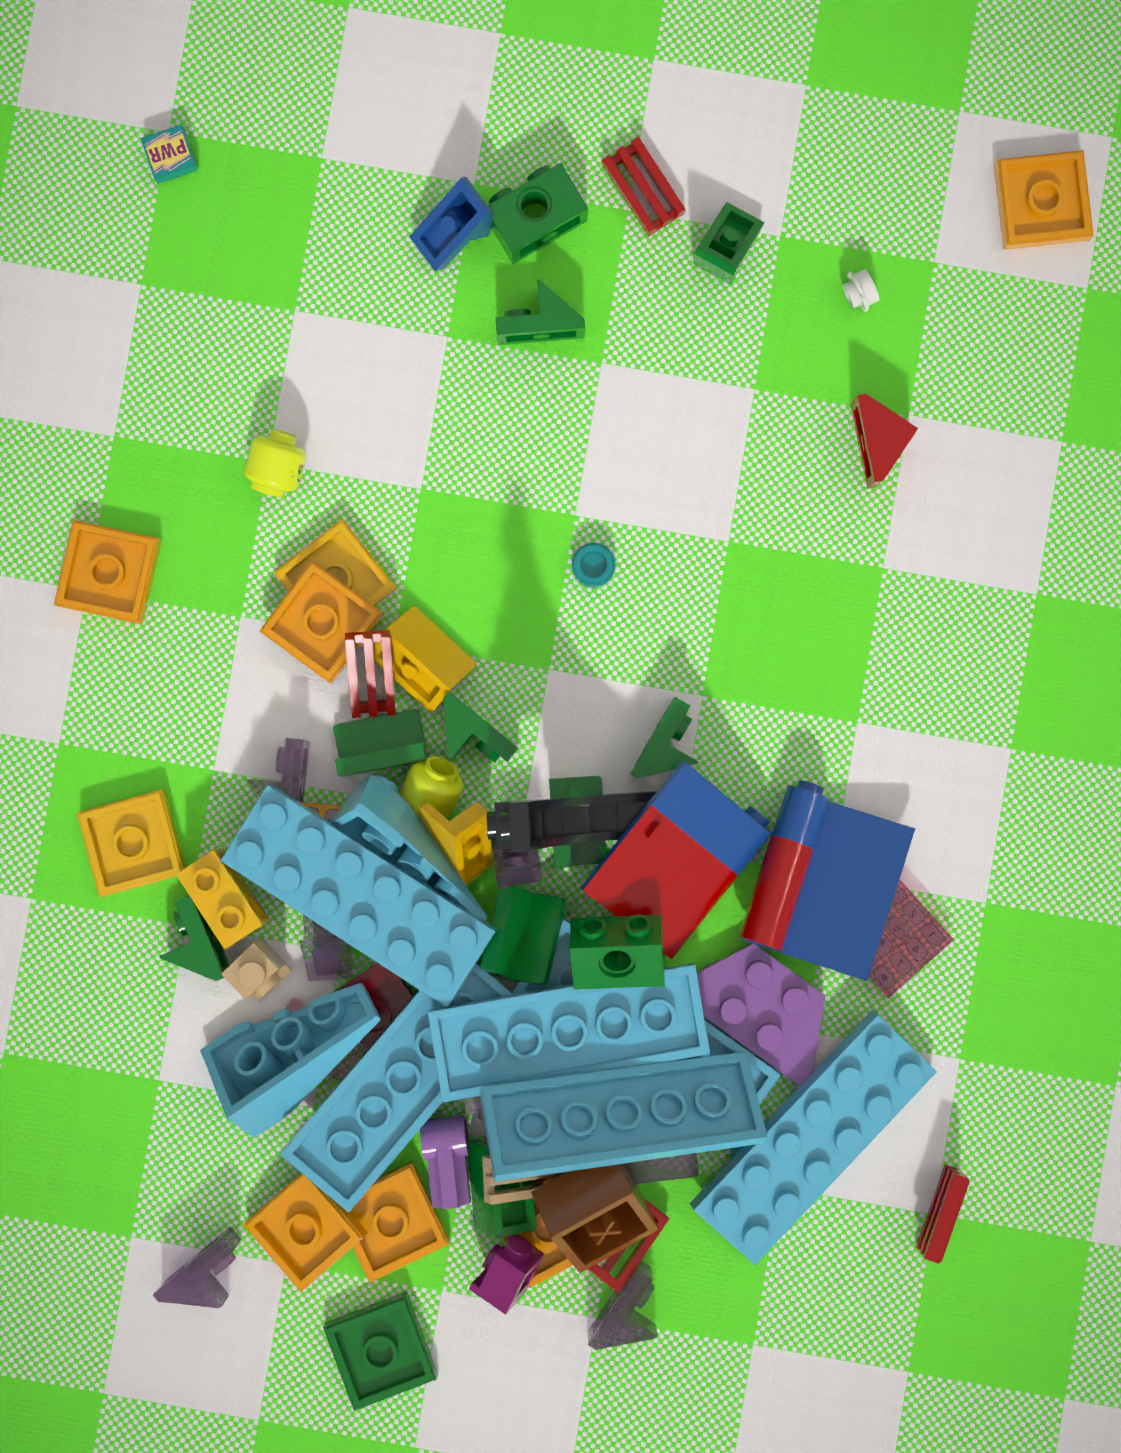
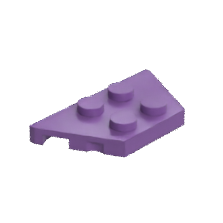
M752 943L737 949L731 955L722 960H717L697 972L704 1017L797 1085L801 1086L814 1071L825 995Z

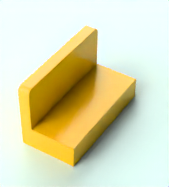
M412 606L385 629L390 630L393 679L431 714L444 702L443 698L448 692L451 693L456 685L477 665L465 651L415 606ZM376 642L373 645L374 661L383 668L382 642Z
M428 802L419 807L421 822L465 885L493 865L491 840H488L486 815L489 811L481 804L475 802L450 821Z

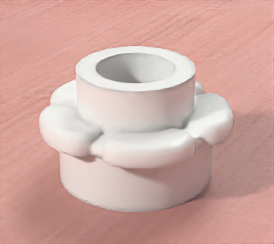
M866 269L855 274L852 271L847 273L849 282L843 284L842 288L852 309L860 306L864 312L868 311L870 305L880 300L871 276Z

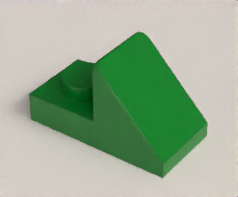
M726 202L694 253L693 264L715 277L732 284L744 258L757 239L765 222Z
M537 280L539 314H531L528 309H513L506 311L504 317H495L498 345L585 338V319L540 280Z
M448 692L443 698L449 761H453L475 735L480 739L475 747L490 760L496 763L501 756L509 762L519 748L452 693Z
M677 697L671 700L629 773L631 776L639 779L674 770L681 760L685 761L688 765L699 763L697 760L669 745L672 738L678 741L681 740L692 721V718L686 715L690 708L689 704Z
M190 896L174 901L177 911H174L173 915L177 928L183 936L188 935L191 943L159 957L214 981L223 979L224 977L221 973L230 965L221 943Z

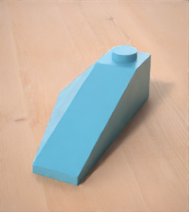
M373 774L359 781L330 822L486 921L487 915L412 807L398 794L399 789L385 777H375Z
M359 983L315 998L309 1006L290 1012L285 1008L274 1012L271 1019L256 1024L247 1021L234 1026L200 1050L226 1118L255 1138L290 1114L370 1032L381 1018L365 986Z

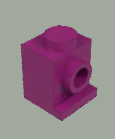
M517 1234L511 1235L503 1247L496 1244L491 1249L482 1265L485 1268L484 1271L471 1283L469 1290L506 1315L525 1294L545 1253L531 1245L526 1238Z

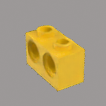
M219 848L204 855L177 873L176 876L223 948L227 949L271 920L242 875L221 862L226 851L224 848Z

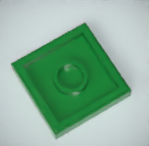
M407 1291L324 1323L325 1335L354 1411L434 1381L438 1377V1372Z

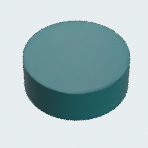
M588 543L581 546L575 552L572 559V572L575 579L581 585L589 588H598L607 584L614 575L615 558L606 546L599 543Z

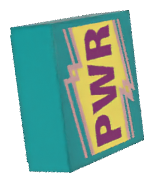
M182 124L140 138L157 184L198 171L186 131Z

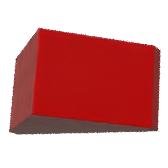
M861 394L857 395L850 405L867 489L876 488L884 481L918 428L869 395Z

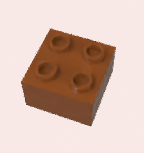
M623 1164L568 1171L563 1175H555L544 1182L543 1186L531 1192L550 1238L579 1273L659 1230L638 1185Z

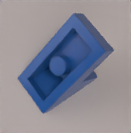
M462 177L409 237L434 271L443 270L471 240L485 238L490 234L493 212L468 178Z

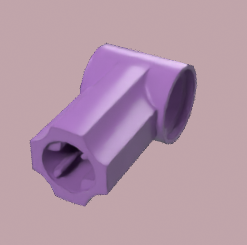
M461 1115L428 1119L420 1128V1140L423 1159L428 1162L432 1208L452 1209L470 1204L471 1195L466 1155H469V1138L466 1117Z

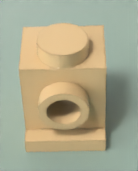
M261 938L246 949L221 975L245 1000L254 995L260 1001L293 969Z

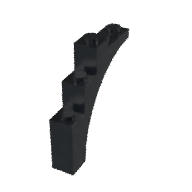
M657 791L495 802V812H487L486 815L488 840L496 839L497 850L511 849V852H528L554 846L618 840Z

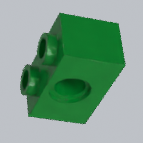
M562 163L552 168L545 165L536 169L527 177V183L515 190H512L510 187L497 192L489 200L488 206L493 212L491 229L513 265L587 222L588 207ZM531 203H538L545 207L546 212L538 218H530L523 213V209Z
M637 914L632 916L571 918L569 951L574 990L665 986L662 915Z

